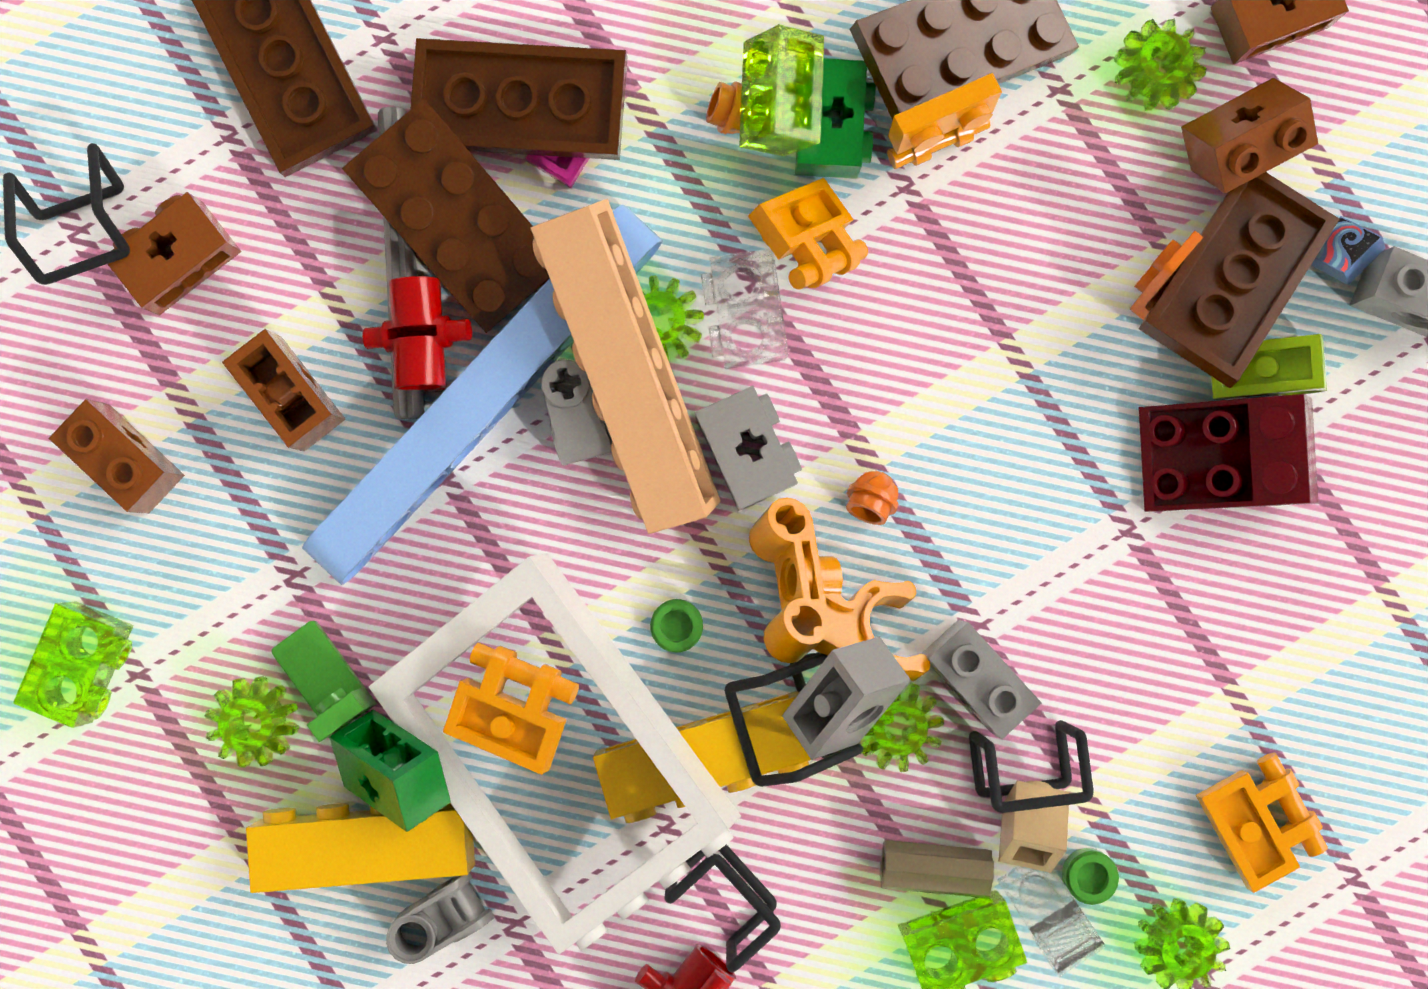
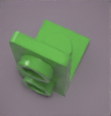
M309 621L273 647L272 655L317 715L315 719L306 725L318 742L329 738L377 704L317 621Z

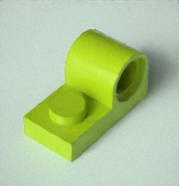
M1314 334L1264 340L1239 381L1231 388H1228L1211 376L1213 399L1261 395L1283 396L1327 391L1323 335Z

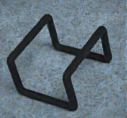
M95 143L87 146L89 194L40 210L13 173L7 172L3 175L5 240L8 247L39 284L47 285L123 259L130 253L128 243L103 207V200L120 194L124 189V184L100 147ZM100 168L112 186L102 189ZM15 194L29 213L37 220H47L91 204L95 217L118 249L44 274L17 239Z
M820 652L807 654L798 662L790 663V665L768 674L732 681L726 684L725 696L751 779L755 785L763 787L799 782L863 752V746L858 743L822 756L824 759L793 772L761 775L736 692L767 686L792 676L796 690L800 693L806 685L802 672L821 665L827 658L826 654Z
M1063 720L1056 722L1055 732L1061 778L1042 780V782L1049 784L1054 789H1063L1070 785L1072 774L1067 735L1076 739L1083 792L1002 802V796H1007L1014 784L1000 786L994 743L979 732L972 731L969 734V744L976 793L982 798H991L993 809L999 813L1089 802L1094 795L1086 733ZM981 748L985 752L989 787H985Z
M726 844L718 850L723 857L718 854L706 857L678 884L676 881L666 888L664 899L669 904L674 903L714 865L723 873L757 911L726 942L727 970L733 973L739 970L778 934L781 923L773 913L777 906L775 897ZM700 850L686 860V862L692 868L705 854ZM765 920L770 926L737 955L736 946Z

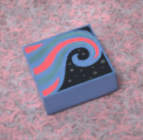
M1340 216V220L1311 266L1349 285L1386 247L1382 236Z

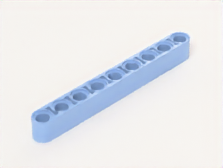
M622 204L613 211V214L637 274L657 252L663 240ZM550 279L307 538L302 549L341 585L347 583L371 560L535 384L550 364L554 363L573 343L574 340L566 320H563L555 309L553 303L554 288Z

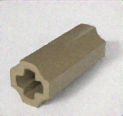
M884 840L880 861L881 889L989 898L994 880L992 850Z

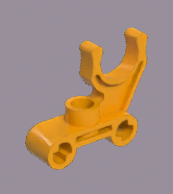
M786 497L773 502L755 522L749 532V543L755 554L764 561L774 563L781 612L767 624L764 630V643L772 657L780 662H798L812 649L828 656L834 649L872 639L874 636L870 627V613L874 606L887 605L900 609L916 596V587L911 581L890 583L872 580L846 601L841 595L843 576L840 563L833 556L818 555L813 519L810 511L796 499ZM921 653L906 658L893 655L911 681H916L930 669V661L925 654Z

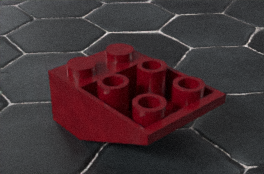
M1296 394L1139 407L1144 512L1319 504L1312 398L1308 395Z

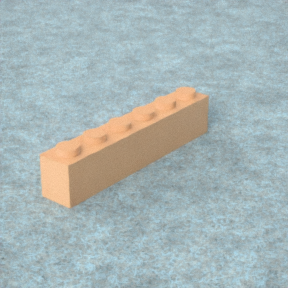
M608 198L530 227L534 236L532 244L538 263L548 272L554 288L553 303L559 316L566 320L574 340L572 350L575 361L580 369L586 371L593 389L592 403L599 419L605 421L610 433L612 456L617 467L625 472L631 488L630 500L635 515L640 520H643L648 534L706 518L721 500Z

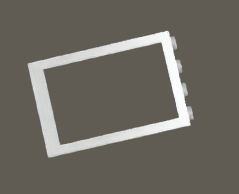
M548 553L527 557L369 686L371 692L395 724L438 751L451 800L450 803L558 955L574 943L583 951L608 931L603 922L617 912L620 918L625 920L649 901L644 893L647 889L658 881L664 889L668 888L691 870L686 860L700 850L708 858L734 838L728 829L742 816ZM532 598L697 821L696 825L574 916L570 914L414 695L417 690Z

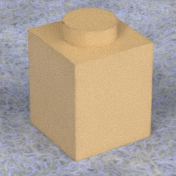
M1017 780L1005 801L1069 794L1070 792L1054 789L1042 781L1023 782ZM1069 805L1002 813L998 862L1051 873L1067 851Z

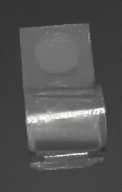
M1017 866L997 879L998 884L1025 923L1035 943L1058 977H1061L1104 949V942L1054 869L1051 873Z

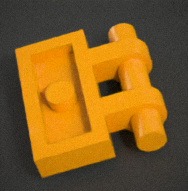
M994 74L986 75L894 115L888 134L893 148L887 150V156L892 167L897 169L911 162L915 166L931 160L932 153L952 144L956 147H961L972 142L975 134L989 129L991 126L990 119L993 116L992 113L1002 93Z
M825 178L765 201L748 215L753 225L761 234L763 241L770 247L778 260L792 254L798 262V267L792 269L788 276L790 284L797 290L805 287L817 288L829 282L834 273L844 275L856 269L860 261L868 255L866 243L860 239L853 241L846 232L845 228L854 219ZM821 241L827 250L826 254H824L817 242Z
M477 643L471 652L469 661L476 666L486 669L482 683L470 678L459 681L443 733L540 775L548 772L567 720L547 711L549 703L553 697L567 704H572L578 693L579 684L561 677V670L547 664L539 668L518 659L517 652L503 646L493 649L484 644ZM507 679L531 688L526 702L503 693Z
M1275 752L1264 755L1257 760V764L1265 776L1261 784L1256 786L1249 773L1240 770L1196 794L1200 805L1243 883L1253 893L1300 868L1290 849L1293 846L1302 843L1309 857L1320 855L1328 849L1326 842L1319 832L1323 828L1320 820L1314 811L1307 810L1296 790L1299 782L1291 769L1283 767ZM1278 800L1288 818L1286 824L1280 828L1267 805Z

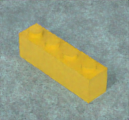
M798 691L741 707L761 775L777 770L778 774L793 772L809 765L810 757L782 717L799 694ZM730 711L676 727L719 787L727 786L728 793H733L756 786L751 779ZM637 739L599 749L594 753V764L611 820L624 816L626 823L638 822L656 815L655 806L672 801L676 802L677 808L686 807Z
M348 803L316 807V814L296 816V808L271 809L263 812V819L246 827L250 893L468 875L475 866L473 834L451 803L408 832L371 806L370 810L349 812Z

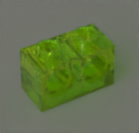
M778 24L743 42L740 148L787 156L820 143L824 59L823 35Z
M76 601L55 603L13 704L71 728L93 723L94 719L97 720L102 716L110 702L112 692L107 688L115 669L119 670L129 657L132 641L128 638L134 625ZM88 627L95 632L98 640L97 648L92 655L82 645V635ZM66 677L72 680L76 687V698L72 704L64 699L61 692L62 682Z
M997 890L991 891L989 898L974 897L897 925L920 989H966L965 985L984 978L987 982H997L1011 977L1017 972L1016 967L1028 963L1006 900ZM990 928L1001 931L1000 941L995 948L987 951L976 948V940L982 931ZM935 947H946L951 950V957L948 963L941 968H930L925 965V958L928 952Z

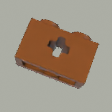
M1217 0L1210 7L1233 65L1328 29L1349 12L1345 0Z
M1274 77L1181 126L1191 171L1224 194L1319 144L1311 99Z
M189 192L182 196L175 195L168 198L155 210L156 216L141 228H132L122 233L121 235L130 247V253L127 257L108 264L140 307L159 316L242 252L207 206ZM173 242L171 249L174 255L167 259L169 252L166 246L168 243ZM113 243V250L118 249L116 245Z
M267 329L262 330L222 361L288 448L305 452L346 420L281 336Z
M85 399L48 438L126 512L149 514L185 476L109 404Z

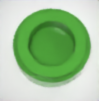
M672 599L662 603L654 611L650 622V630L654 641L664 650L675 653L684 652L691 649L699 641L703 632V619L699 610L692 603L682 599Z
M1082 848L1076 850L1068 856L1062 868V880L1065 888L1075 899L1084 904L1096 905L1103 903L1113 896L1118 887L1119 874L1115 863L1106 854L1097 849Z

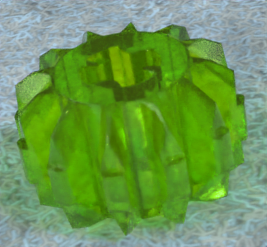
M1175 18L1168 19L1161 29L1152 19L1142 25L1141 33L1131 30L1123 39L1126 48L1120 49L1114 57V63L1124 68L1115 76V83L1131 85L1132 88L1125 96L1126 101L1132 102L1139 95L1143 96L1145 111H1152L1159 101L1166 110L1174 109L1179 104V98L1189 100L1197 92L1194 82L1200 81L1206 75L1207 68L1196 62L1205 55L1206 47L1190 45L1189 41L1195 34L1194 28L1185 30L1181 35L1176 33L1177 25ZM1154 58L1161 60L1160 66L1158 61L1153 60ZM1159 67H1161V69L1166 70V72L1163 73L1159 71Z
M656 275L650 276L649 286L651 292L644 294L650 313L656 310L661 316L668 312L673 315V317L668 318L670 327L668 331L663 333L660 328L656 327L669 364L668 349L671 348L675 349L679 357L686 359L689 356V351L681 340L684 338L697 343L701 341L702 333L687 325L703 321L704 312L698 309L686 310L697 299L693 290L685 292L678 299L676 298L680 287L678 279L672 278L664 292L660 291L658 277Z
M242 677L232 681V692L222 689L214 694L215 700L221 708L209 709L204 716L209 721L218 723L217 729L211 730L206 734L208 741H215L220 738L223 740L224 744L218 751V757L225 759L236 752L238 767L245 768L249 766L253 759L263 767L272 763L273 752L282 755L289 751L290 745L283 735H294L298 733L300 727L294 722L286 721L287 715L298 710L296 703H289L283 706L280 703V700L286 694V687L279 685L268 692L269 684L267 677H256L251 686ZM251 712L256 713L253 720L260 718L261 728L253 732L248 730L252 724L245 725L244 715Z
M911 682L907 686L903 697H901V693L865 735L871 737L862 743V754L868 756L880 749L876 758V765L881 769H886L893 755H895L896 765L900 772L908 771L909 754H913L915 759L924 765L929 759L920 747L926 743L931 747L939 748L942 743L938 737L928 733V729L943 726L944 718L940 715L925 716L935 707L937 701L933 696L929 695L916 703L920 694V686L916 683ZM901 712L900 715L906 721H911L909 727L902 728V737L896 738L890 730L885 732V725L893 723L894 714Z
M1173 898L1170 912L1166 911L1160 904L1153 905L1152 911L1157 918L1152 924L1143 919L1138 921V927L1148 937L1133 942L1134 949L1138 953L1146 955L1140 963L1142 970L1147 975L1156 974V983L1163 989H1169L1175 983L1178 989H1192L1194 979L1204 988H1211V978L1207 974L1211 968L1217 972L1226 971V965L1216 955L1231 949L1229 942L1223 937L1218 936L1224 928L1221 920L1215 916L1208 917V909L1199 902L1194 903L1188 908L1186 902L1181 898ZM1185 937L1186 939L1183 942L1186 950L1178 954L1180 948L1177 941Z

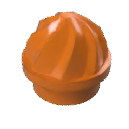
M737 81L733 82L732 85L719 82L708 105L706 122L717 126L718 132L725 135L727 133L735 134L747 131L753 126L759 116L756 96L744 87L742 83Z
M866 472L854 483L850 484L847 490V496L849 497L846 506L847 511L857 519L869 524L884 525L888 516L895 514L899 506L897 502L898 488L893 483L892 478L884 472Z

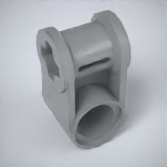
M558 360L550 364L544 371L541 384L550 417L551 434L561 464L564 466L612 453V439L605 421L600 420L594 410L592 403L593 389L586 371L580 369L577 363L571 360ZM568 371L570 376L581 379V385L573 388L574 397L571 399L567 393L557 391L556 384L564 381L563 372Z
M470 873L450 878L429 892L427 896L405 908L396 917L386 934L388 951L395 960L404 964L421 962L449 944L468 937L494 919L495 915L492 910L484 909L469 882L472 879ZM408 922H416L422 925L427 933V942L422 945L407 943L401 933L402 925Z

